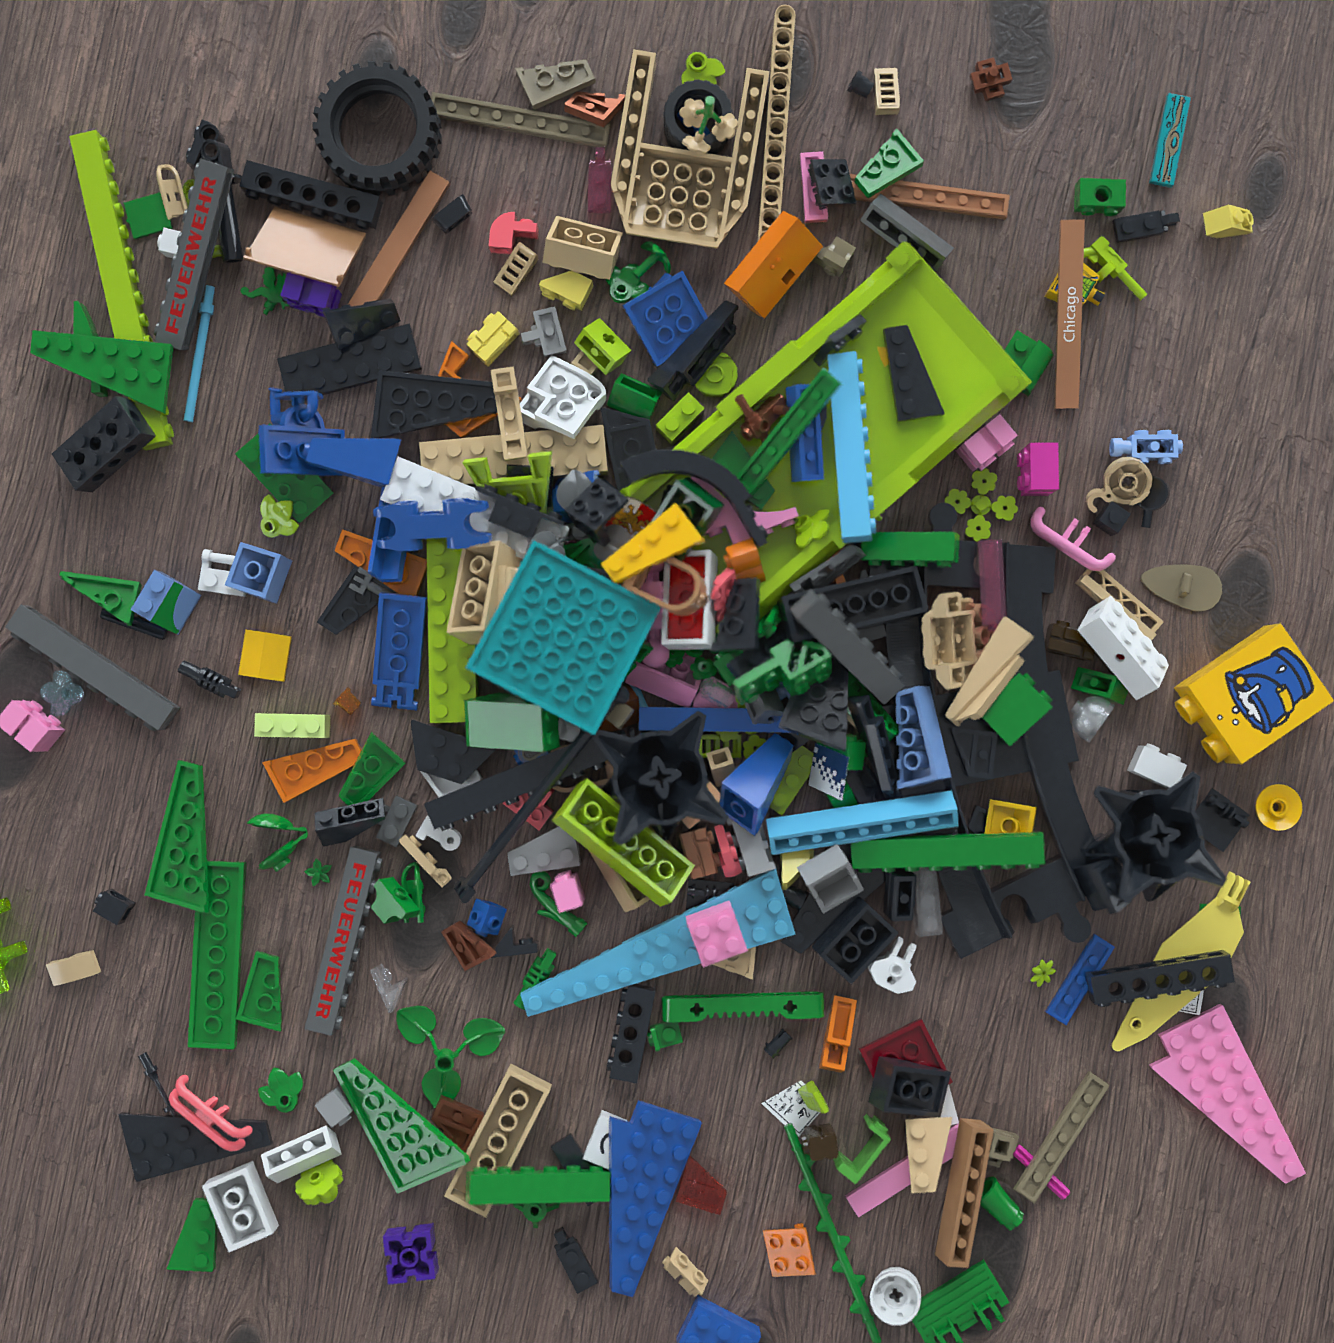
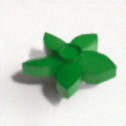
M316 858L313 868H308L304 872L308 876H313V886L318 884L320 879L323 882L330 883V878L326 873L330 871L332 865L322 866L321 861Z

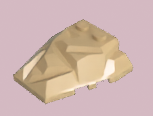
M959 592L939 594L932 604V609L922 618L921 631L923 634L925 666L928 669H936V679L945 689L963 686L997 628L995 610L981 603L975 604L971 598H962V594Z

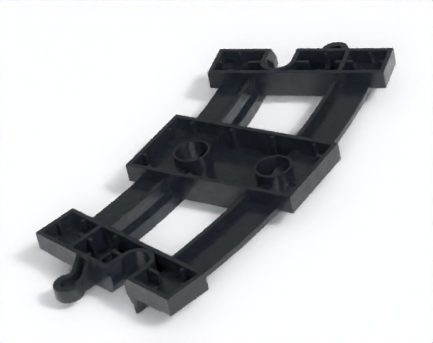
M938 503L932 507L928 514V523L932 527L931 532H952V527L957 521V512L948 503ZM959 540L958 563H951V567H937V563H928V567H917L926 602L927 587L1003 592L1004 617L1009 618L1034 637L1018 654L1024 660V663L1011 680L1018 673L1022 675L1027 673L1036 682L1033 685L1039 693L1044 690L1053 700L1050 702L1053 707L1011 746L998 734L993 779L1030 771L1043 815L1059 854L1047 859L1045 864H1040L1039 868H1030L992 888L989 887L983 870L977 869V866H967L966 870H953V866L943 867V870L937 871L952 907L937 915L960 959L1003 938H1013L1012 935L1015 931L1009 920L1005 919L1001 913L1003 899L1011 894H1017L1021 898L1023 911L1029 923H1038L1056 914L1061 921V933L1066 939L1080 943L1084 942L1091 934L1090 922L1087 918L1080 915L1075 905L1079 901H1086V895L1075 875L1074 869L1079 866L1102 861L1087 858L1084 850L1104 834L1099 833L1093 836L1079 801L1068 763L1079 761L1062 678L1060 670L1048 672L1043 632L1042 594L1049 595L1054 592L1056 547L1013 545L1009 542L994 544L993 558L996 569L990 579L981 578L974 570L973 564L977 556L978 544L975 541ZM882 562V566H868L867 575L870 577L913 567L914 563H905L904 567L891 566V562ZM925 614L885 624V631L887 634L888 667L890 668L893 665L902 674L899 679L905 686L900 691L915 686H930L951 773V778L901 789L902 797L952 791L958 811V827L923 832L924 836L969 834L955 787L991 779L967 775L951 729L956 727L989 732L996 731L983 717L976 720L968 718L963 720L960 726H956L945 716L959 691L935 695L932 669H928L925 666L923 657L924 643L921 627L922 618ZM895 694L892 697L893 704L882 707L896 723ZM894 737L889 743L898 780H900L899 769H897L899 745H897V738ZM1114 863L1121 877L1122 866L1121 864Z

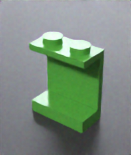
M868 1114L864 1116L868 1127L875 1133L853 1162L840 1151H838V1158L833 1159L837 1170L855 1184H857L891 1140L887 1133L888 1129L884 1126L885 1123L875 1115L872 1118Z

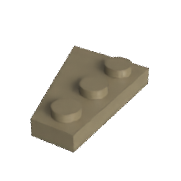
M587 60L561 62L557 66L549 67L536 65L533 69L525 70L523 67L515 68L533 110L596 83Z

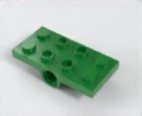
M259 433L235 453L279 502L285 500L293 502L292 516L298 523L302 522L334 493L318 475L261 473Z

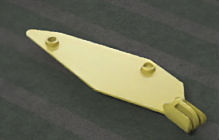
M1229 871L1226 876L1227 880L1223 887L1220 888L1216 898L1165 940L1153 961L1224 950L1231 954L1232 957L1244 933L1238 907L1251 882ZM1210 967L1203 970V977L1210 973ZM1187 971L1180 973L1179 980H1184L1187 977ZM1159 975L1156 978V984L1163 982L1164 975ZM1184 990L1181 991V994L1173 996L1167 995V993L1160 994L1155 999L1135 998L1112 1042V1048L1115 1051H1121L1148 1038L1199 995L1201 991L1192 992ZM1138 1020L1137 1025L1133 1026V1022Z

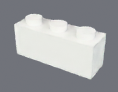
M324 1126L263 1153L261 1157L266 1176L279 1183L342 1155L336 1133L329 1127Z

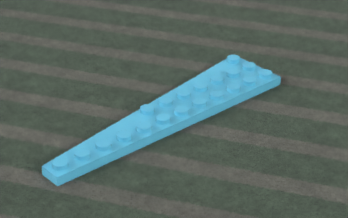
M776 869L763 872L749 879L748 882L729 889L726 893L713 897L697 907H692L681 915H676L622 942V944L602 952L590 960L587 959L581 962L580 965L557 974L554 978H549L521 992L527 1016L529 1017L701 964L685 916L729 900L747 949L795 935Z

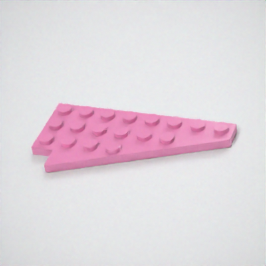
M1216 1005L1200 1013V1015H1196L1158 1034L1168 1056L1149 1064L1151 1069L1282 1182L1286 1184L1306 1174L1223 1005Z

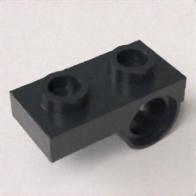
M203 119L200 125L195 128L192 147H189L186 152V163L192 170L195 169L196 164L202 159L201 145L210 135L216 134L214 140L225 144V139L218 128L211 124V122Z

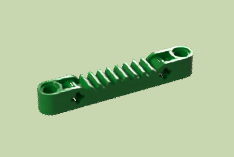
M819 991L694 994L662 997V1021L698 1022L706 1018L707 1015L713 1018L714 1012H717L719 1018H722L724 1012L727 1013L729 1018H731L733 1012H736L738 1018L741 1017L742 1012H745L747 1017H750L752 1011L755 1012L756 1017L760 1016L761 1011H764L766 1017L769 1016L770 1011L774 1012L775 1017H778L780 1012L783 1017L788 1019L824 1017V993ZM789 1000L795 1005L791 1006V1010H787L786 1006H784L788 1004ZM694 1003H699V1006L703 1007L699 1009V1013H694V1009H692Z

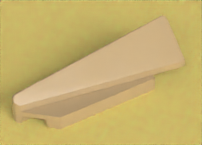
M1003 617L945 716L956 726H960L961 722L968 718L973 720L982 718L1024 663V660L1018 654L1034 637L1009 618Z

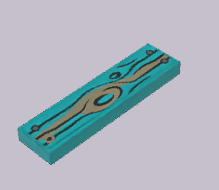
M1168 93L1166 96L1149 181L1150 184L1170 188L1174 185L1191 97Z

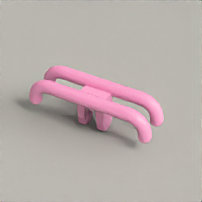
M1038 507L1031 517L1033 532L1087 569L1102 571L1115 561L1116 556L1113 553H1109L1102 560H1098L1079 548L1091 530L1088 526L1083 528L1080 536L1074 543L1068 541L1079 520L1074 518L1061 536L1043 524L1042 517L1045 514L1043 507Z

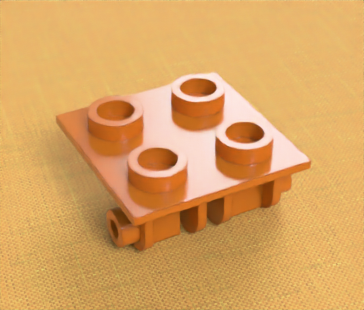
M803 1223L795 1224L792 1229L763 1230L772 1277L816 1274L807 1229L803 1226Z

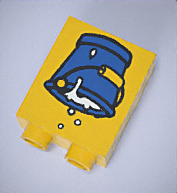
M1281 623L1263 626L1174 687L1181 697L1175 702L1177 711L1187 723L1191 725L1195 722L1199 723L1207 737L1201 740V744L1209 757L1216 763L1224 760L1225 763L1243 764L1334 701Z

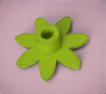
M1041 960L1038 966L1032 968L1035 975L1030 981H1037L1038 987L1042 986L1044 981L1050 983L1049 975L1056 972L1054 968H1051L1053 961L1050 960L1046 964L1044 960Z

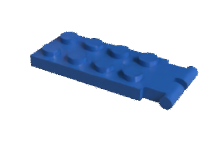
M379 593L373 684L377 685L376 697L371 699V706L392 708L393 700H397V709L418 710L419 702L414 701L415 689L420 688L427 597Z

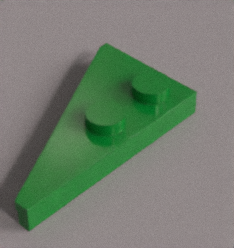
M60 571L59 575L63 581L126 625L132 626L135 612L131 608L140 594L142 588L140 582Z

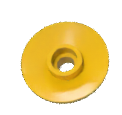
M1282 784L1270 785L1263 789L1256 799V815L1267 828L1279 831L1293 827L1300 819L1302 802L1298 793L1291 787ZM1274 803L1279 805L1277 811H1274L1272 808Z

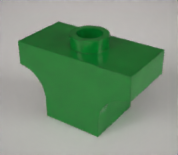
M394 877L378 879L374 884L377 896L371 908L384 924L415 917L419 913V907Z

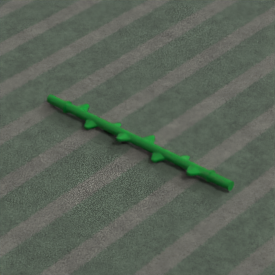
M788 1123L784 1126V1129L791 1143V1150L794 1151L804 1175V1179L798 1187L802 1191L811 1192L821 1216L816 1230L828 1233L838 1257L832 1266L833 1272L845 1274L855 1299L849 1308L850 1312L861 1314L862 1322L865 1323L872 1342L880 1343L882 1340L874 1323V1316L871 1315L860 1289L866 1277L865 1275L854 1274L844 1250L850 1242L849 1236L838 1235L827 1209L833 1197L831 1194L820 1192L811 1170V1166L815 1161L810 1159L809 1154H804L802 1144L799 1141L793 1124Z

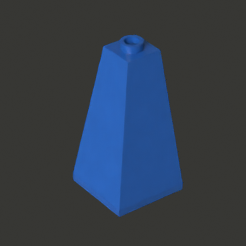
M312 438L310 444L305 443L302 456L306 457V464L382 488L389 485L401 440Z
M776 733L722 781L720 806L729 818L754 836L762 825L792 757L793 745Z

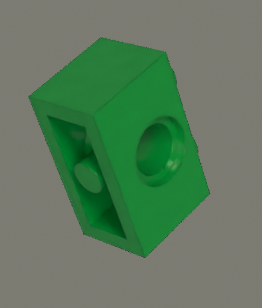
M1080 178L1075 184L1074 212H1081L1085 216L1094 215L1095 213H1104V216H1116L1126 207V179ZM1095 195H1101L1104 198V202L1098 201Z

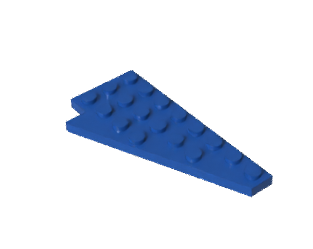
M639 1100L630 1122L612 1116L609 1117L610 1289L612 1292L630 1297L634 1296L702 1125L699 1119Z

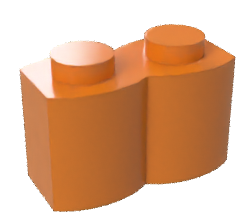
M752 538L725 547L727 555L723 556L727 568H732L735 571L736 579L758 578L760 583L766 581L760 557Z

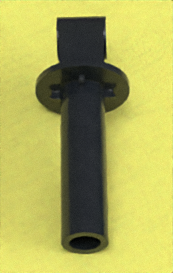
M207 139L202 143V159L233 169L231 151L226 144L213 139ZM217 148V154L214 156V151ZM233 174L218 233L224 263L244 260L232 185L241 182L242 176L239 174Z

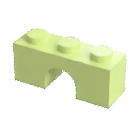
M255 713L254 737L330 738V715Z

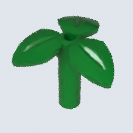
M644 242L640 248L652 252V254L632 272L635 277L639 279L657 261H661L666 273H670V261L665 252L653 242Z

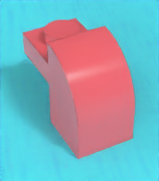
M507 212L500 215L493 222L490 229V252L511 254L514 250L515 237L538 239L539 230L537 223L530 219L517 221L515 212Z

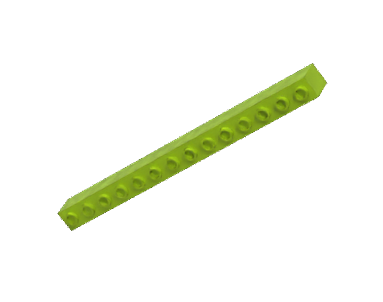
M97 130L69 136L114 338L153 342L146 328L149 326L147 315L143 313L141 306L144 304L142 293L137 288V283L139 282L136 269H133L132 265L134 254L127 243L129 232L122 221L124 210L117 199L119 188L112 177L114 166L111 159H108L107 151L110 150L108 141ZM133 400L156 435L142 449L147 451L173 445L171 437H174V432L171 424H168L166 415H169L168 406L166 407V414Z

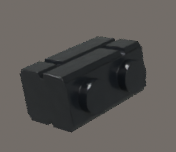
M896 868L894 872H886L883 912L891 921L914 920L913 908L915 907L917 875L912 871H905V868Z

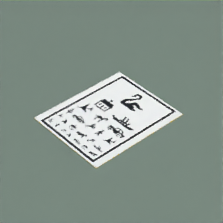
M801 1080L761 1103L784 1125L792 1123L798 1137L805 1127L809 1126L820 1113L809 1109L799 1095L798 1089L805 1085Z

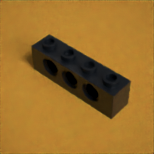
M639 984L623 988L620 1002H625L623 1011H618L616 1025H620L618 1034H613L611 1047L615 1048L613 1057L609 1056L606 1068L607 1071H610L609 1078L637 1084L656 988ZM632 1004H638L642 1011L634 1015L629 1012L628 1008ZM627 1027H633L636 1029L637 1034L634 1037H627L624 1034V1030ZM623 1050H628L632 1053V1057L629 1060H623L620 1058L619 1053Z

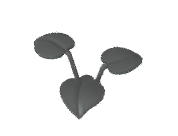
M572 470L557 489L558 503L562 508L566 509L592 482L582 472ZM615 524L606 526L608 529L606 533L611 541L605 547L599 543H596L594 546V553L601 561L604 562L632 539L624 527ZM573 526L572 535L558 540L551 531H542L532 537L526 548L525 555L533 540L565 556V550L560 543L574 540L575 538L580 541L590 537L575 526Z

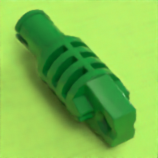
M547 948L541 958L536 957L523 979V988L513 1002L517 1007L525 1010L521 992L548 979L555 967L552 964L556 957L555 951Z

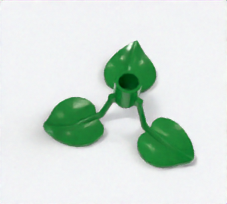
M417 1005L401 1008L396 1014L398 1028L406 1040L414 1044H421L426 1039V1036H428L431 1041L434 1054L436 1055L435 1068L429 1070L424 1075L422 1090L434 1109L441 1095L454 1099L460 1090V1075L452 1069L455 1058L458 1057L462 1049L469 1044L472 1053L479 1056H487L498 1048L505 1034V1028L498 1022L488 1018H476L465 1025L463 1034L467 1040L455 1052L448 1048L439 1050L432 1033H430L436 1026V1017L432 1010L425 1006Z

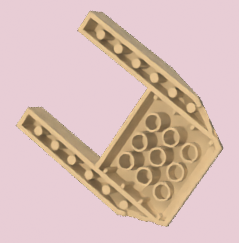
M633 49L611 180V187L625 232L629 235L717 249L748 206L769 71L747 68L738 118L739 126L736 130L732 157L708 153L700 154L689 150L643 143L656 68V53Z

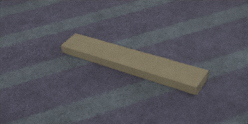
M1087 1072L1013 1188L1015 1191L1032 1203H1036L1110 1085L1092 1072Z

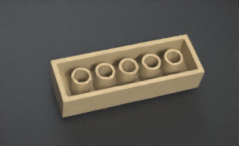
M510 1064L466 1151L471 1160L466 1165L457 1169L444 1197L485 1218L487 1217L493 1204L469 1205L465 1201L466 1171H473L474 1167H487V1171H497V1167L502 1166L512 1167L550 1092L552 1084Z

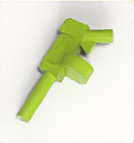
M1101 236L1090 247L1084 248V258L1087 257L1093 264L1098 262L1103 267L1097 272L1099 283L1110 274L1113 279L1118 276L1140 301L1147 295L1140 285L1124 270L1128 265L1108 246L1110 243L1105 237Z

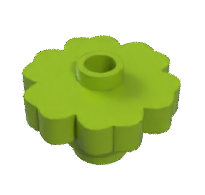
M330 1159L301 1172V1179L295 1184L296 1193L307 1205H317L319 1202L330 1203L338 1195L337 1185L343 1181L342 1170Z

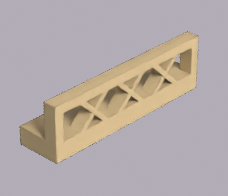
M1086 569L1075 584L1097 603L1112 596L1106 591V587L1114 586L1118 590V599L1114 597L1113 599L1118 601L1128 617L1137 623L1138 629L1142 634L1152 641L1157 635L1155 633L1164 621L1106 571H1096L1101 577V584H1098L1088 576L1092 570ZM1131 601L1135 605L1136 614H1132L1125 608L1123 602ZM1148 616L1155 624L1149 628L1141 621L1140 617Z

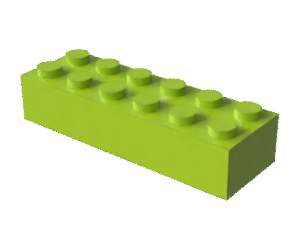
M585 779L578 783L552 821L658 906L661 907L672 903L695 865L648 827L644 828L623 845L614 842L613 837L621 805L590 780Z

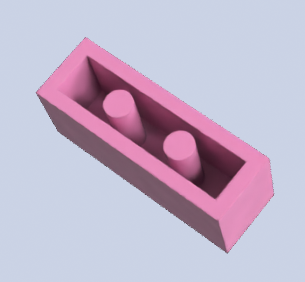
M571 870L559 873L551 884L559 913L582 906L585 895L578 872L572 873Z

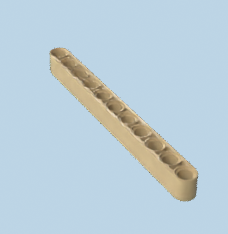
M781 5L776 9L773 23L757 242L771 226L767 225L763 220L767 217L776 220L781 214L795 28V11L789 5ZM787 17L790 21L782 22L779 18ZM785 39L788 43L782 45L778 43V40ZM782 61L786 63V66L779 67L776 65V62ZM780 83L784 85L785 88L779 90L776 89L774 85ZM780 106L783 108V111L775 112L772 107ZM778 128L782 133L775 135L770 130ZM776 150L780 156L772 157L769 152ZM776 173L778 178L775 180L769 179L767 174ZM773 195L777 200L775 202H768L765 197Z

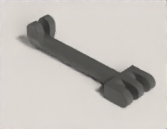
M360 567L358 572L365 575L364 579L355 575L353 580L361 583L359 587L355 584L349 585V588L364 595L366 589L377 595L380 592L393 593L372 582L373 576Z

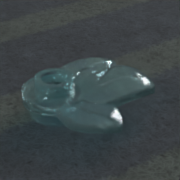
M58 670L54 671V682H48L40 689L41 697L51 703L50 715L52 716L67 714L71 705L79 703L84 695L81 686L72 682L67 672Z

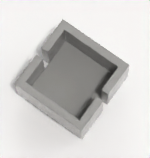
M838 844L797 867L823 913L864 890Z

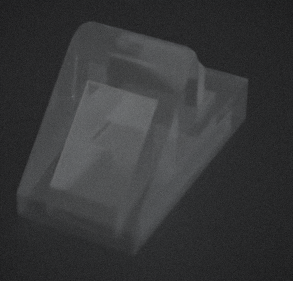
M383 964L373 967L370 973L388 1012L391 1013L398 1006L408 977L391 984L392 976L387 967L384 968Z

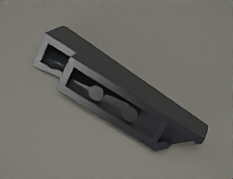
M724 301L648 378V382L672 401L676 400L686 382L694 387L735 336L737 326L733 324L735 312L739 310V306L732 302Z
M869 695L849 696L848 709L861 741L866 742L865 751L886 800L903 798L901 789H897V781L899 780L884 717L874 716Z

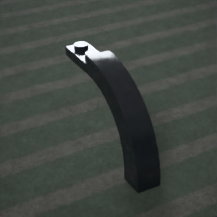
M662 449L643 452L620 462V466L632 486L647 478L663 474L687 475L710 484L729 501L749 536L753 539L757 549L768 543L766 540L768 537L766 530L762 525L758 526L755 522L754 517H756V514L750 504L746 506L744 503L751 498L750 493L734 474L716 461L694 452Z

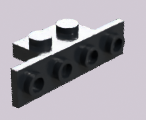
M485 484L484 488L477 486L475 489L497 499L488 520L489 522L530 539L535 535L541 518L561 526H566L567 522L561 520L562 515L553 511H549V514L540 511L541 506L528 502L527 506L518 502L519 497L506 493L505 496L497 494L498 489Z

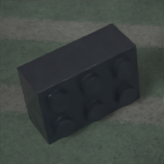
M858 896L815 942L812 948L852 985L899 933Z

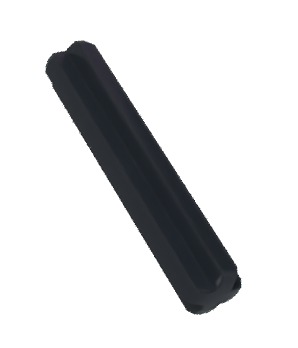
M102 609L100 613L101 619L164 640L168 633L167 629L136 617L133 618L132 626H128L105 609Z

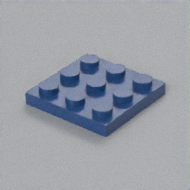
M683 271L622 305L656 367L663 364L708 318Z

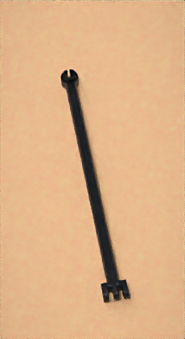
M620 685L599 727L616 705L625 704L628 701L630 694L624 686ZM584 729L579 733L467 877L461 876L455 883L454 889L462 903L470 901L476 893L473 887L591 739L593 734Z

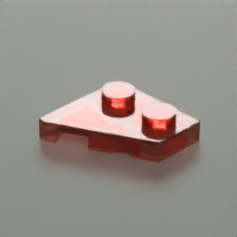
M689 1156L676 1196V1202L721 1215L727 1190L693 1157Z

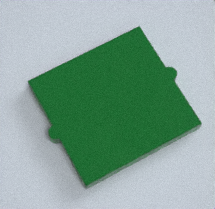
M160 192L124 202L128 217L126 222L130 224L135 240L163 232V228L173 229L171 219H167Z

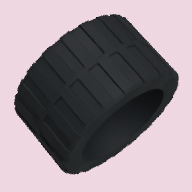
M700 79L686 81L684 84L678 85L669 94L668 100L664 105L663 125L664 135L672 148L688 150L687 146L682 144V141L686 136L690 135L684 133L676 123L677 113L684 106V102L687 99H693L694 101L702 100L705 105L706 97L712 96L715 100L713 110L718 117L725 116L728 113L733 114L730 99H728L727 94L718 85ZM712 133L704 136L703 140L711 147L707 153L716 155V153L724 148L729 139L726 138L723 142H720Z

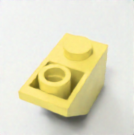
M1226 205L1203 213L1206 236L1222 238L1253 233L1252 225L1254 219L1250 210Z
M571 270L541 280L539 286L543 292L542 295L551 300L559 299L563 301L562 304L571 310H575V308L582 310L593 288V281Z

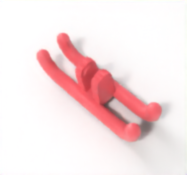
M181 1075L176 1081V1088L169 1095V1102L173 1109L221 1148L228 1151L242 1149L246 1144L244 1139H238L234 1142L229 1141L212 1126L216 1124L225 1133L235 1138L249 1136L253 1131L252 1127L245 1126L242 1129L234 1127L223 1118L230 1109L227 1105H223V1107L214 1111L212 1108L216 1106L218 1098L213 1096L204 1103L185 1087L189 1077ZM181 1096L197 1109L196 1113L191 1111L178 1098Z

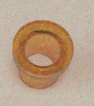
M347 687L333 702V705L335 707L338 705L342 710L351 715L362 702Z

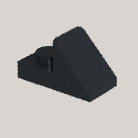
M513 925L494 949L497 954L491 958L538 953L540 950L539 940L533 941L532 937L519 939V943H516Z

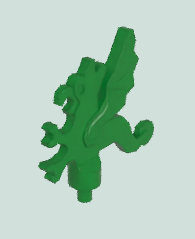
M271 267L265 268V273L262 276L264 279L263 283L267 288L259 287L251 293L244 286L240 290L248 298L253 299L258 296L267 298L263 306L265 308L263 314L266 316L269 311L272 312L277 303L281 304L283 310H285V307H289L280 296L286 274H283V276L281 274L277 275L278 279L275 286V268Z

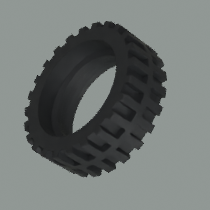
M368 61V67L361 68L359 63L352 65L353 71L347 74L344 69L338 74L341 78L336 82L330 79L327 83L328 92L326 94L321 92L318 97L321 106L314 107L313 114L317 118V122H312L313 131L317 135L314 138L315 143L333 173L338 178L340 177L348 187L354 186L362 192L369 190L373 195L380 196V191H386L389 196L396 195L395 189L400 187L405 192L410 189L409 183L414 180L420 183L423 180L421 174L424 170L427 172L432 170L433 166L430 162L432 158L438 159L440 152L437 144H442V136L439 132L442 126L437 110L425 86H421L416 76L412 75L410 77L406 69L399 66L397 70H394L389 62H384L383 67L377 66L375 61ZM391 94L398 96L408 104L416 120V135L412 144L403 155L390 163L379 166H368L358 163L345 151L340 138V128L346 113L355 103L371 95Z

